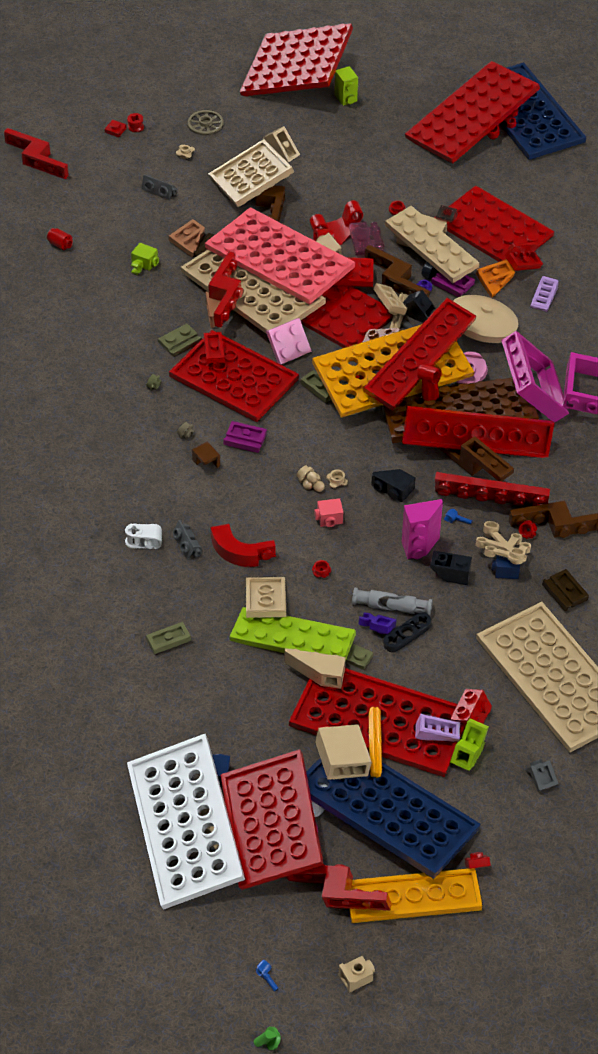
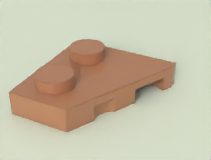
M192 219L169 235V241L193 257L203 238L205 227Z

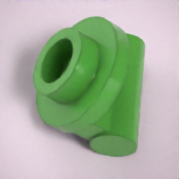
M268 1027L264 1033L254 1039V1045L260 1047L267 1044L268 1050H275L281 1041L280 1033L275 1027Z

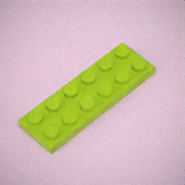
M243 607L230 634V641L285 653L286 648L338 655L347 658L356 636L355 629L290 616L246 618V607Z

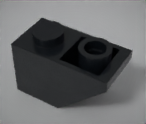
M423 290L408 295L403 301L407 308L406 314L421 323H424L437 309Z
M401 469L377 471L372 473L371 485L375 490L388 494L391 499L403 502L415 489L416 477Z
M433 551L430 568L446 582L468 585L472 557Z

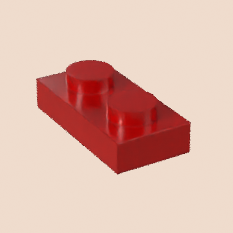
M222 332L204 333L207 364L225 362Z

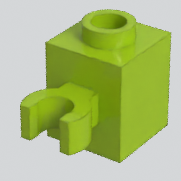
M139 243L131 252V266L134 267L131 273L138 275L142 268L150 271L153 266L156 267L159 263L158 249Z

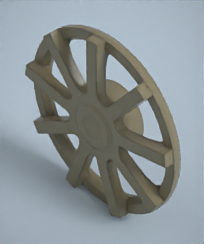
M211 110L197 111L188 119L189 129L201 135L214 134L221 130L224 125L222 116ZM205 113V115L201 117L198 114ZM208 113H212L215 115L211 118L210 116H208ZM196 116L199 121L192 120L191 118ZM216 117H219V118H220V121H212V120L215 119ZM190 122L199 123V124H198V125H195V126H191V123H190ZM216 123H221L219 127L212 125Z

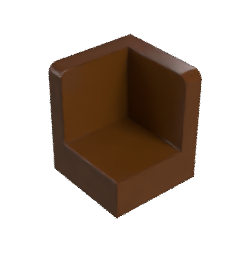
M208 441L192 449V460L196 465L201 462L204 465L213 462L217 468L220 467V454Z

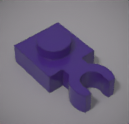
M364 612L363 617H359V625L370 626L371 630L377 631L379 634H389L396 627V619L382 615L375 617L370 613Z

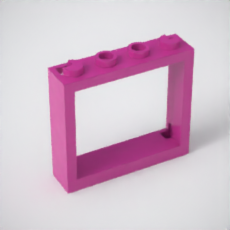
M517 331L501 340L517 393L551 421L557 422L568 415V408L563 407L564 395L553 361ZM531 368L536 371L541 388L535 384Z
M571 352L566 369L563 407L598 415V396L573 391L574 372L598 377V358Z

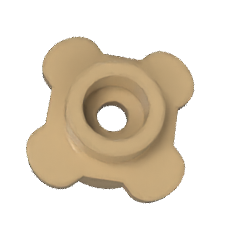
M180 145L176 155L183 159H188L192 156L195 148L188 145Z
M333 470L327 475L330 487L332 488L348 484V480L345 479V473L341 470Z

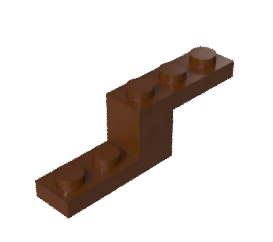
M274 185L253 199L256 200V206L270 207V213L272 214H269L268 217L279 222L285 201V186Z
M371 245L365 248V258L374 259V265L385 269L382 273V285L390 286L395 292L407 295L423 290L429 298V290L408 281L412 272L411 264Z
M475 436L462 444L461 450L438 447L472 476L481 469H484L497 481L502 482L514 473V468Z
M565 500L510 510L509 524L511 527H519L526 520L536 524L548 521L554 538H565L572 534L598 531V513L571 517Z

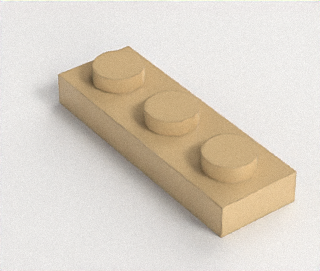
M376 283L374 291L383 302V305L386 306L388 312L393 315H405L407 308L392 287Z

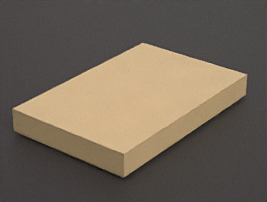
M285 577L246 578V618L286 617Z

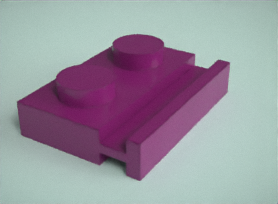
M440 272L436 274L435 278H432L433 285L457 297H461L463 293L465 294L475 282V279L466 275L452 283Z
M232 421L226 437L223 439V444L259 453L260 447H262L267 435V429Z

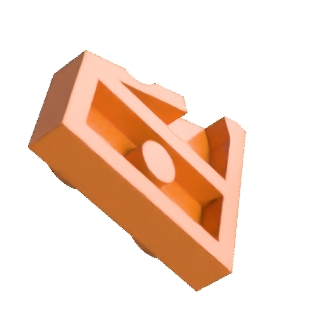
M507 259L476 270L477 277L491 298L515 274Z

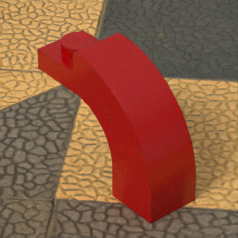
M230 524L210 527L211 540L215 551L229 563L243 567L259 566V560H269L272 557H276L274 540L247 544L238 541L233 536Z

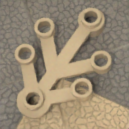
M493 521L484 523V535L496 540L477 537L476 546L485 548V556H504L513 564H521L526 561L527 556L525 553H530L531 544L522 542L521 534H511V538L507 542L498 533V523Z

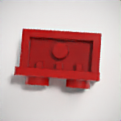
M538 242L514 243L505 254V257L515 271L538 269L543 265L535 252L539 246Z
M466 689L450 719L451 721L462 723L464 727H466L469 719L483 724L488 713L491 711L492 705L483 690Z

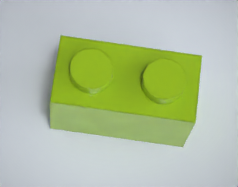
M350 66L336 70L335 96L343 106L357 102L358 76Z

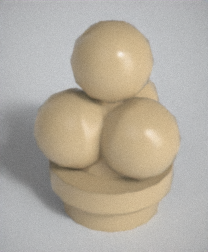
M305 465L298 471L296 476L299 478L298 480L302 483L304 489L310 490L314 488L316 492L324 490L325 485L320 481V475L314 472L312 467Z

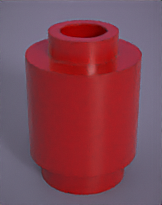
M58 228L50 229L47 234L49 243L62 250L69 249L73 244L72 236Z

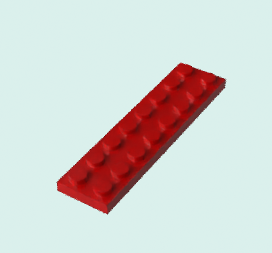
M446 298L366 384L363 392L393 411L421 381L417 377L419 367L423 363L434 366L476 320V315Z
M407 406L402 443L461 450V445L475 436L495 453L545 458L549 456L555 423L549 420Z

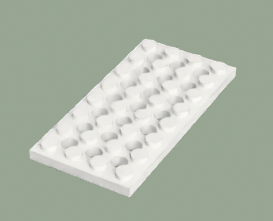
M206 734L127 762L159 901L163 910L245 880ZM196 757L194 762L186 763L188 758ZM176 764L173 770L167 771L169 765ZM157 771L154 777L147 778L150 772ZM194 774H200L197 780L191 781ZM175 781H181L178 787L171 788ZM161 788L159 794L151 795L154 789ZM205 791L203 797L195 798L198 792ZM181 798L185 799L182 805H175L177 800ZM159 806H165L161 813H156ZM203 809H210L207 815L200 816ZM190 816L186 823H180L181 818ZM169 823L168 829L160 831L163 824ZM210 826L214 827V830L210 834L204 833L206 828ZM188 834H194L192 840L184 841ZM174 841L171 848H164L167 842ZM212 845H219L215 852H209ZM199 852L197 858L189 859L191 853ZM178 859L176 866L169 867V863L172 860ZM217 863H224L222 869L214 870V866ZM203 870L201 877L193 878L196 871ZM180 877L183 878L181 884L177 886L173 885L175 879Z

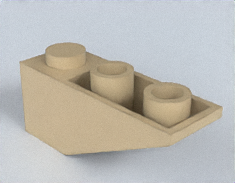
M285 648V663L321 686L341 689L346 657Z

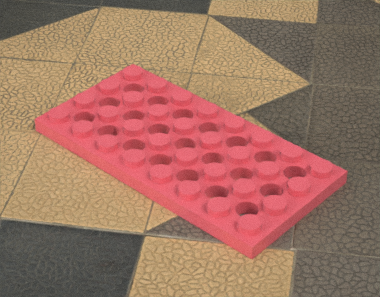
M251 207L205 242L206 249L225 258L229 251L234 252L237 266L309 305L355 267L354 261Z

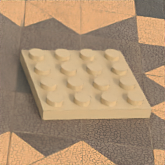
M263 139L208 174L228 198L239 207L255 196L260 195L266 189L273 187L282 179L287 178L290 174L294 173V170Z

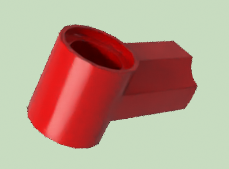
M425 363L419 367L417 377L422 380V396L426 401L436 400L439 398L438 382L441 379L442 371Z

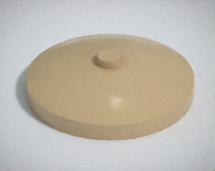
M465 295L454 300L455 303L476 315V320L463 333L472 339L487 343H501V340L517 331L518 319L510 308L497 300L480 295Z

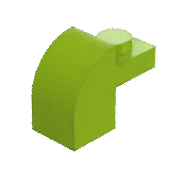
M469 719L462 739L455 746L450 763L470 770L486 743L484 740L489 726Z

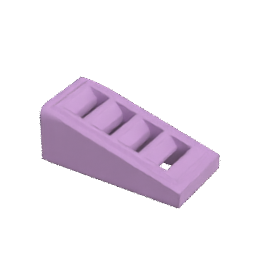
M542 276L530 307L547 312L558 289V280Z
M420 714L416 722L415 738L459 742L460 722Z

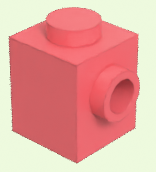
M340 498L317 502V509H314L315 520H319L321 527H333L343 524V509Z

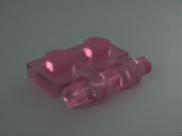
M366 222L349 224L355 255H365V248L368 245L384 251V242L380 237L381 230L377 222H372L371 227H367ZM370 235L374 237V240H370Z

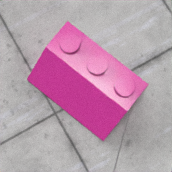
M442 499L404 505L402 544L407 559H420L426 556L439 540L443 506Z

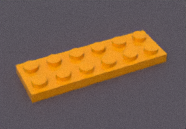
M475 868L441 871L434 879L425 873L352 881L351 891L353 889L369 892L381 890L388 893L392 904L390 911L349 909L351 923L482 910Z

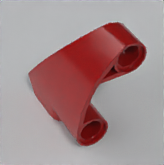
M355 200L348 202L345 205L342 217L326 223L321 214L313 215L310 218L313 240L316 241L320 236L330 233L336 242L342 245L364 217L359 202Z

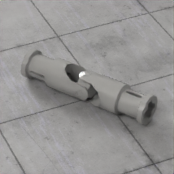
M354 587L352 605L358 603L368 605L371 608L391 611L397 609L403 613H426L429 616L433 599L427 601L417 599L414 596H398L394 593L376 590L363 591L358 590L357 587ZM381 597H389L387 601V606H383L381 604Z

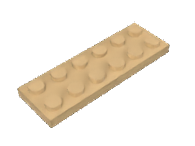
M410 206L385 221V226L452 283L479 268V262L414 207Z

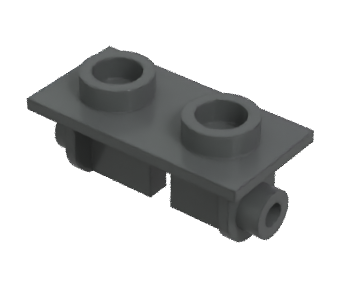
M145 174L143 176L141 189L168 200L177 191V188L172 184Z
M178 520L173 530V537L177 540L181 552L184 553L187 560L190 559L191 555L200 556L202 554V547L197 540H194L195 535L191 527L187 524H182L181 520Z

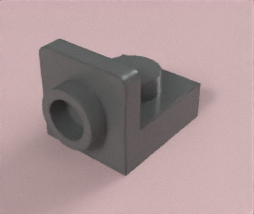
M542 759L530 763L531 767L525 769L527 773H531L537 792L558 785L550 760L543 762Z

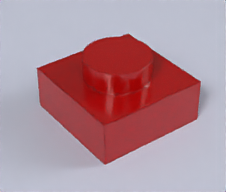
M112 120L104 130L105 133L119 138L127 129V124Z
M483 852L471 853L470 857L464 858L465 865L469 869L491 866L490 857L483 855Z

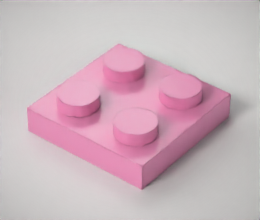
M300 318L266 331L277 363L280 365L312 352Z

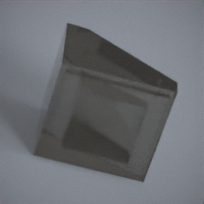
M441 205L436 219L452 223L457 217V209Z

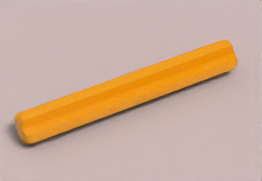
M371 707L369 711L370 775L377 778L382 773L381 710L378 707Z

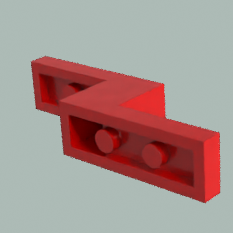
M9 128L4 131L6 144L24 150L22 152L23 165L62 179H66L69 176L68 164L48 157L51 154L49 142Z
M230 251L208 284L209 298L221 301L214 312V325L220 328L229 319L231 310L235 309L237 300L243 295L241 280L230 277L232 271H235L237 268L235 253Z
M342 864L335 866L322 865L287 876L288 881L324 883L322 899L326 907L391 910L392 903L387 892L381 890L369 892L360 889H353L351 891L353 875L350 868Z

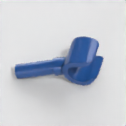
M455 509L448 510L444 518L445 521L453 523L454 520L467 524L472 522V520L458 515Z
M262 960L257 965L256 973L264 978L273 991H275L278 987L268 974L272 968L267 961Z

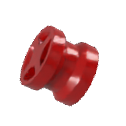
M132 113L127 117L129 131L140 132L143 130L144 124L141 114Z

